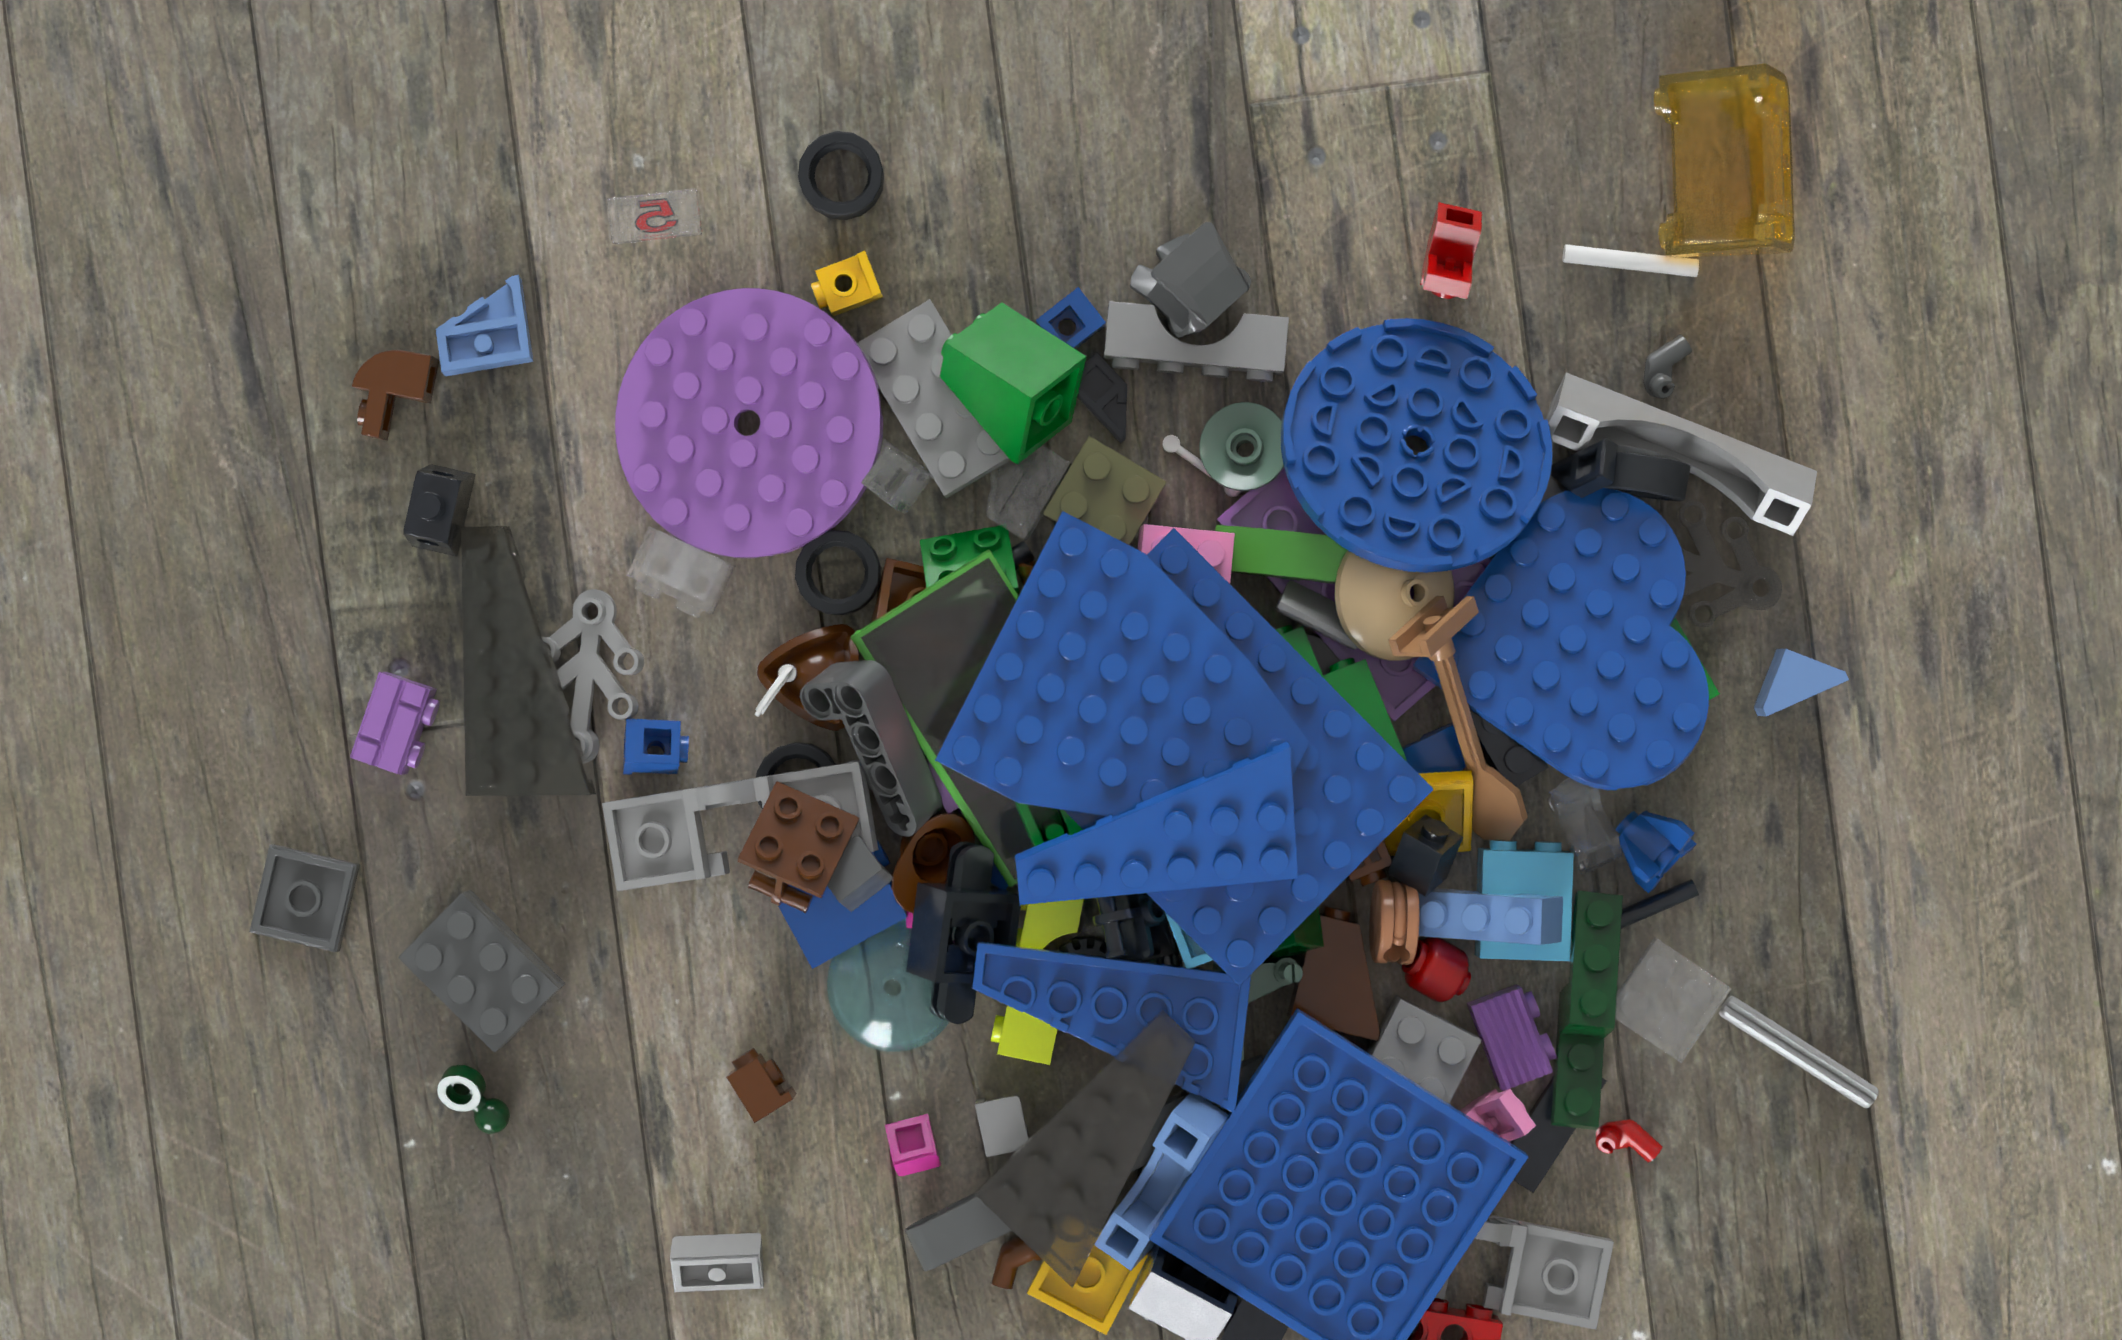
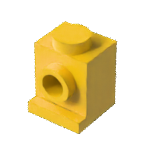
M866 251L815 270L819 281L811 283L819 308L822 309L828 306L833 316L883 298ZM841 276H848L852 279V287L846 292L836 289V281Z

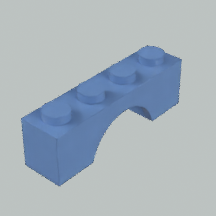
M1190 1093L1169 1115L1152 1144L1155 1149L1147 1165L1128 1194L1112 1213L1094 1245L1132 1271L1153 1248L1155 1243L1149 1240V1236L1154 1225L1185 1178L1194 1172L1228 1120L1229 1115L1205 1098Z

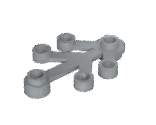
M597 589L581 593L573 605V618L550 637L535 639L530 647V654L535 662L553 664L559 659L561 650L582 635L580 652L545 681L530 683L524 693L525 701L529 706L544 709L550 707L555 700V696L576 680L570 729L563 733L559 743L562 756L572 763L590 762L597 756L599 751V739L589 729L595 682L609 700L608 712L613 718L618 720L632 719L637 714L639 708L635 696L624 690L599 655L601 637L615 654L613 664L616 671L620 674L636 675L641 672L644 667V657L639 650L633 649L615 625L617 608L613 598L608 593ZM594 603L598 607V615L595 619L591 620L587 612L589 606ZM547 642L551 647V653L549 657L544 659L540 650L542 645ZM630 653L634 657V665L630 670H627L623 660ZM539 687H542L545 691V698L541 703H538L535 699V692ZM625 698L629 708L622 715L618 710V702ZM574 737H577L581 742V748L577 753H574L570 747Z

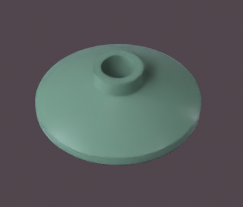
M1251 402L1230 404L1217 411L1204 426L1199 443L1201 461L1207 473L1220 485L1237 491L1255 490L1273 481L1284 468L1281 453L1282 421L1265 406ZM1244 443H1250L1254 446V451L1249 457L1238 455V448Z

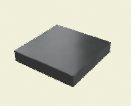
M269 845L249 932L339 952L360 864L280 845Z

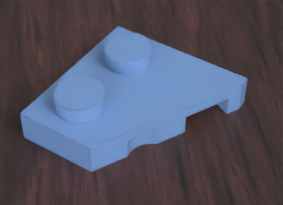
M519 275L509 277L505 280L507 284L486 299L482 296L469 305L462 315L452 317L436 328L441 372L445 377L533 362L523 285Z

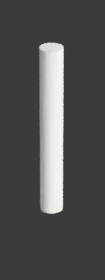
M1566 244L1562 261L1565 263L1697 277L1699 271V259Z

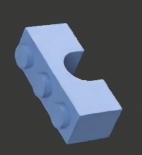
M1440 888L1434 889L1426 897L1418 893L1420 909L1419 936L1534 945L1562 942L1563 897L1480 894L1479 891Z

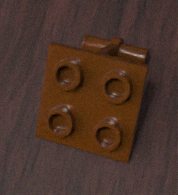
M776 781L738 857V862L755 869L748 888L771 897V903L780 906L781 903H784L806 914L813 895L822 899L860 818Z

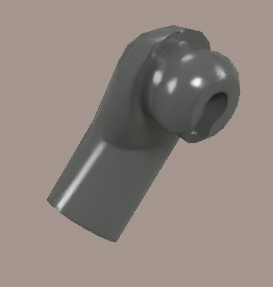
M1681 334L1647 357L1643 384L1650 396L1665 399L1673 393L1675 384L1671 383L1673 365L1692 353L1689 343Z

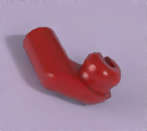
M1630 1119L1606 1122L1597 1129L1595 1135L1596 1146L1601 1152L1612 1154L1614 1149L1631 1147L1648 1163L1656 1158L1663 1148L1637 1122Z

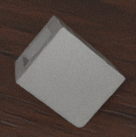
M1018 1095L985 1101V1098L976 1099L975 1108L986 1158L1030 1148L1029 1131L1027 1124H1025L1022 1105Z

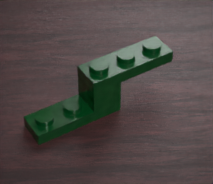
M1579 890L1575 894L1569 983L1559 994L1551 1125L1590 1130L1599 1128L1604 1038L1615 1029L1623 895Z

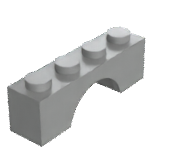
M1109 301L1104 359L1113 360L1112 367L1119 369L1138 370L1139 362L1157 364V371L1163 373L1183 374L1185 366L1202 368L1201 375L1207 377L1228 378L1229 371L1247 372V380L1273 382V375H1282L1284 372L1289 317L1244 313L1237 327L1224 339L1209 345H1191L1174 338L1166 331L1157 316L1154 305Z

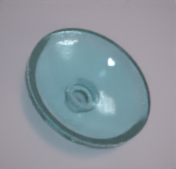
M906 918L833 957L828 971V999L837 1021L855 1040L881 1051L900 1052L920 1047L933 1040L949 1024L948 1021L935 1017L929 1010L933 982L906 972L912 928H906ZM890 979L897 980L901 985V992L897 995H889L884 989L885 982Z

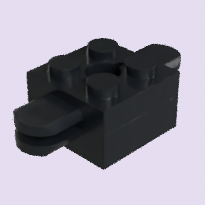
M967 841L959 842L950 849L946 884L917 883L906 972L933 982L929 1010L935 1017L954 1024L965 1023L974 1015L977 991L972 988L978 942L1016 946L1021 909L1019 894L990 886L994 853L987 847ZM956 927L954 940H952L953 929Z

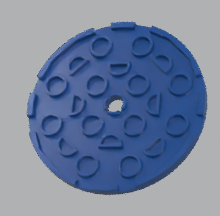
M1410 318L1384 320L1382 325L1371 326L1361 330L1359 327H1356L1330 341L1324 350L1305 365L1293 385L1283 413L1281 453L1285 472L1294 495L1312 521L1328 537L1353 554L1378 565L1408 572H1444L1473 565L1491 557L1512 542L1527 526L1542 501L1551 474L1552 438L1548 420H1544L1536 402L1537 393L1517 366L1512 368L1500 356L1493 352L1494 346L1476 335L1436 321ZM1409 436L1421 437L1426 441L1428 450L1414 455L1413 450L1406 445L1405 439Z

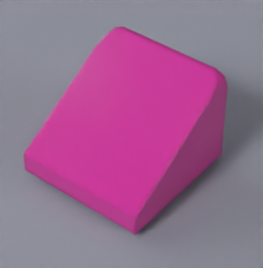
M928 1114L885 1125L893 1166L898 1176H906L941 1166Z

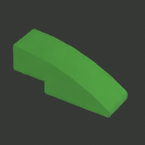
M1216 525L1215 529L1218 532L1235 533L1232 573L1335 584L1340 563L1348 551L1327 535L1225 525Z

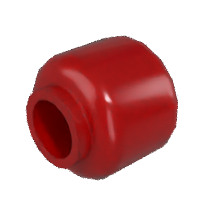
M1427 937L1422 941L1418 940L1414 961L1409 965L1402 964L1407 985L1435 1002L1443 1003L1452 999L1454 995L1460 996L1465 992L1471 981V973L1468 971L1469 959L1466 953L1439 937Z

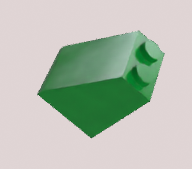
M1002 302L988 313L978 315L970 326L958 334H952L945 341L941 350L943 360L940 378L1005 455L1018 465L1072 423L1086 356Z

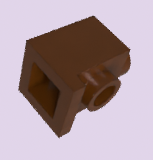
M755 1048L745 1052L731 1062L735 1069L726 1078L754 1123L790 1102L797 1093L792 1086L784 1091L780 1085L786 1080L776 1062L772 1058L766 1061L761 1053H757Z

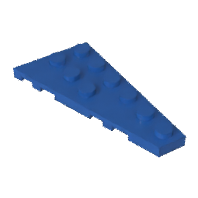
M1288 741L1272 747L1273 751L1250 760L1248 757L1232 764L1233 768L1209 778L1200 777L1138 803L1135 809L1116 817L1109 815L1097 820L1096 825L1072 835L1066 833L1016 854L1019 904L1025 905L1297 879L1298 865L1291 752Z
M978 942L972 989L1022 1013L1025 1012L1064 1033L1067 1032L1106 1053L1150 1074L1164 1078L1190 1093L1204 1097L1220 1105V1107L1235 1113L1251 975L1239 986L1223 971L1198 968L1187 969L1182 966L1116 958L1106 959V957Z

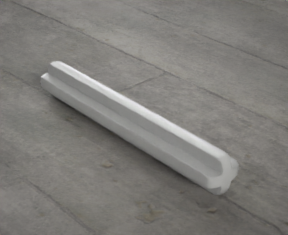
M1729 996L1719 1011L1722 1018L1861 1107L1869 1108L1876 1100L1879 1093L1877 1087L1738 998Z

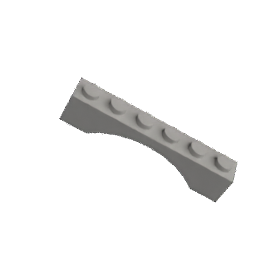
M1567 372L1550 404L1546 419L1548 420L1553 442L1579 452L1608 438L1618 445L1617 452L1644 454L1686 463L1691 467L1690 473L1721 491L1736 503L1751 520L1793 536L1812 505L1817 477L1816 470Z

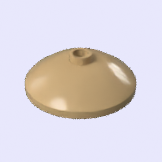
M1347 551L1337 572L1335 604L1340 623L1347 636L1360 650L1378 659L1401 661L1414 658L1409 656H1393L1388 639L1434 597L1444 596L1447 608H1453L1454 580L1451 570L1429 573L1397 570L1372 563ZM1412 586L1414 589L1413 599H1411L1410 597V589Z

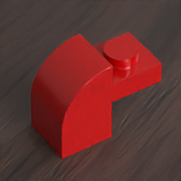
M1438 202L1421 273L1420 285L1423 286V290L1431 291L1434 295L1445 299L1455 297L1468 298L1472 284V264L1482 230L1481 211Z

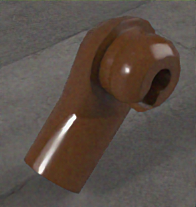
M1023 1233L1005 1242L1000 1248L991 1284L1004 1289H1012L1019 1266L1033 1259L1040 1261L1046 1256L1048 1251L1046 1240L1043 1237L1036 1236L1034 1233Z

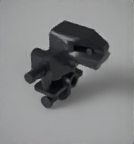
M1147 893L1096 898L1100 915L1094 916L1093 922L1094 926H1102L1108 952L1106 959L1116 957V959L1141 960V962L1156 960L1157 964L1180 966L1178 958L1180 951L1166 913Z

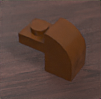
M403 350L384 351L368 359L356 373L352 384L354 388L369 392L368 400L362 399L358 410L357 423L359 426H363L361 434L388 441L396 397L431 403L439 359L430 355Z

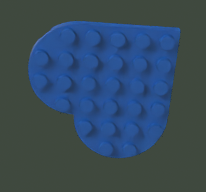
M1602 488L1583 498L1568 490L1546 499L1540 503L1521 533L1506 547L1497 552L1464 596V598L1466 596H1474L1479 613L1452 637L1456 650L1453 656L1469 709L1562 774L1593 788L1617 790L1618 788L1646 786L1666 777L1675 771L1692 753L1701 737L1707 719L1709 691L1705 671L1694 649L1679 632L1671 627L1679 611L1684 594L1686 579L1685 561L1681 546L1672 528L1655 509L1637 497L1607 488ZM1419 657L1413 664V670L1442 689L1434 661L1430 660L1429 657Z

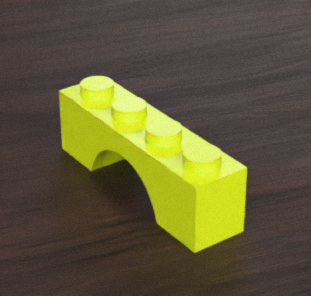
M1084 899L1021 905L1020 910L1026 911L1023 929L1018 928L1016 946L1043 950L1054 939L1063 935L1077 933ZM1007 1005L1005 1016H995L991 1041L999 1043L998 1055L1050 1065L1057 1029L1025 1012L1022 1013Z

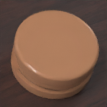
M1378 880L1374 885L1370 905L1369 943L1371 957L1375 963L1387 964L1389 961L1391 963L1398 962V964L1409 965L1415 959L1419 937V895L1416 889L1402 882L1391 883L1390 880Z

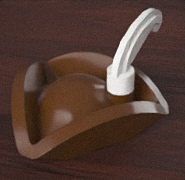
M847 624L818 628L787 641L769 653L758 665L757 676L766 688L767 693L756 707L755 715L757 717L761 714L763 715L775 698L791 712L812 724L832 731H839L845 728L842 719L818 720L811 716L802 705L800 691L804 685L831 664L859 661L858 649L850 638L855 634L854 629Z

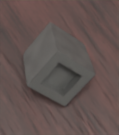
M854 836L850 839L828 884V888L839 903L852 912L890 883L893 877L878 862L864 841L859 836Z

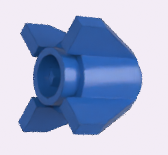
M1648 810L1639 815L1635 811L1631 812L1616 828V831L1620 834L1616 844L1622 849L1635 882L1647 893L1654 890L1663 875L1671 869L1680 857L1682 858L1696 846V843L1691 839L1695 833L1682 821L1650 813Z

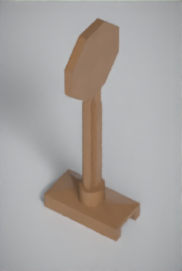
M1436 596L1388 639L1393 656L1429 657L1430 660L1434 661L1466 764L1462 771L1471 770L1473 776L1472 831L1484 840L1510 841L1528 818L1522 795L1515 785L1493 767L1487 766L1453 656L1456 650L1452 637L1479 613L1474 596H1466L1454 608H1447L1444 596Z

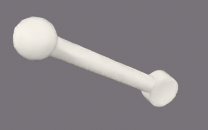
M1168 435L1164 438L1163 448L1166 452L1177 453L1212 478L1204 468L1202 461L1180 445V440L1177 436ZM1224 487L1225 493L1230 497H1236L1241 493V491Z

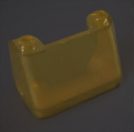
M1765 63L1659 75V88H1656L1654 91V107L1658 116L1663 115L1665 122L1671 125L1674 213H1669L1666 217V222L1660 223L1659 242L1661 248L1665 250L1666 256L1681 258L1792 252L1795 242L1791 114L1789 86L1785 74Z

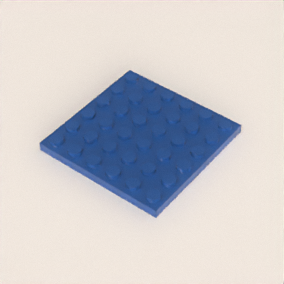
M1297 1008L1238 1097L1235 1113L1229 1111L1228 1120L1194 1172L1185 1178L1154 1225L1149 1240L1309 1340H1407L1528 1159V1155Z

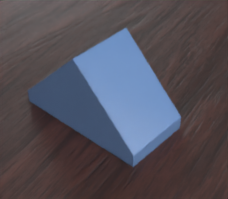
M1776 649L1755 703V712L1757 716H1769L1846 682L1849 678L1843 670L1788 649Z

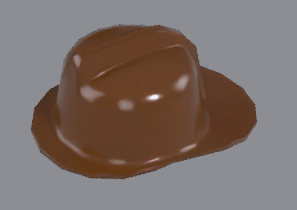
M953 813L939 814L930 818L912 836L902 837L900 844L901 856L892 874V891L896 902L903 910L914 914L918 882L946 884L951 847L965 841L975 844L973 829L963 817Z

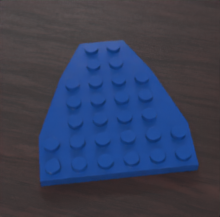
M1062 511L935 761L1017 803L1116 817L1135 809L1138 803L1200 777L1209 778L1233 768L1232 764L1248 757L1250 760L1273 751L1272 747L1287 741L1290 745L1293 777L1310 742L1250 660L1145 553Z

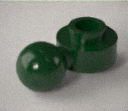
M454 1065L444 1072L437 1087L438 1096L443 1104L456 1111L466 1112L472 1110L476 1126L487 1134L499 1133L508 1125L510 1112L507 1105L500 1099H486L483 1096L486 1090V1083L483 1076L477 1070L466 1065Z

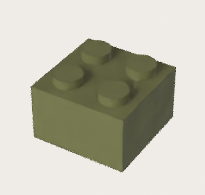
M1088 436L1043 512V516L1056 523L1061 512L1064 511L1130 545L1164 488L1166 481Z

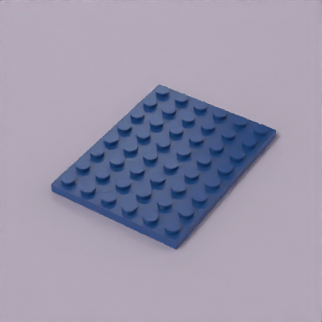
M1173 528L1147 556L1250 660L1310 742L1292 777L1298 865L1297 879L1147 893L1240 986L1434 789ZM1064 810L1083 830L1096 825L1097 820L1107 817Z

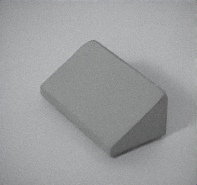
M1289 581L1286 584L1275 606L1276 612L1350 649L1358 648L1344 631L1334 601L1294 581Z
M760 1233L673 1237L670 1262L674 1292L764 1288L762 1238Z

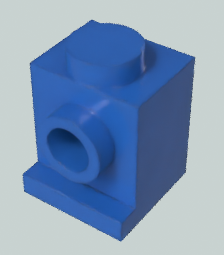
M1079 287L1036 319L1038 326L1074 349H1077L1106 326L1105 320ZM1063 320L1074 322L1076 330L1072 335L1065 336L1060 333L1058 326Z
M626 719L623 775H632V772L678 774L679 764L688 762L689 736H680L681 721ZM652 746H659L664 751V754H648L647 750Z

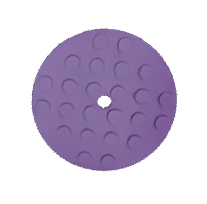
M741 288L709 294L688 303L664 319L647 336L630 361L618 394L615 415L616 444L620 463L634 495L643 508L658 524L685 543L704 551L734 558H757L789 553L802 548L810 541L836 527L850 513L868 487L878 453L880 454L883 438V416L881 413L878 383L869 361L854 338L841 324L813 304L793 295L760 288ZM754 411L760 418L759 429L753 435L744 436L739 433L738 429L740 414Z

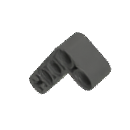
M873 660L834 663L803 686L800 691V699L805 710L811 716L818 720L842 719L884 819L895 833L905 837L912 836L930 818L939 813L943 804L940 792L892 678L880 663Z

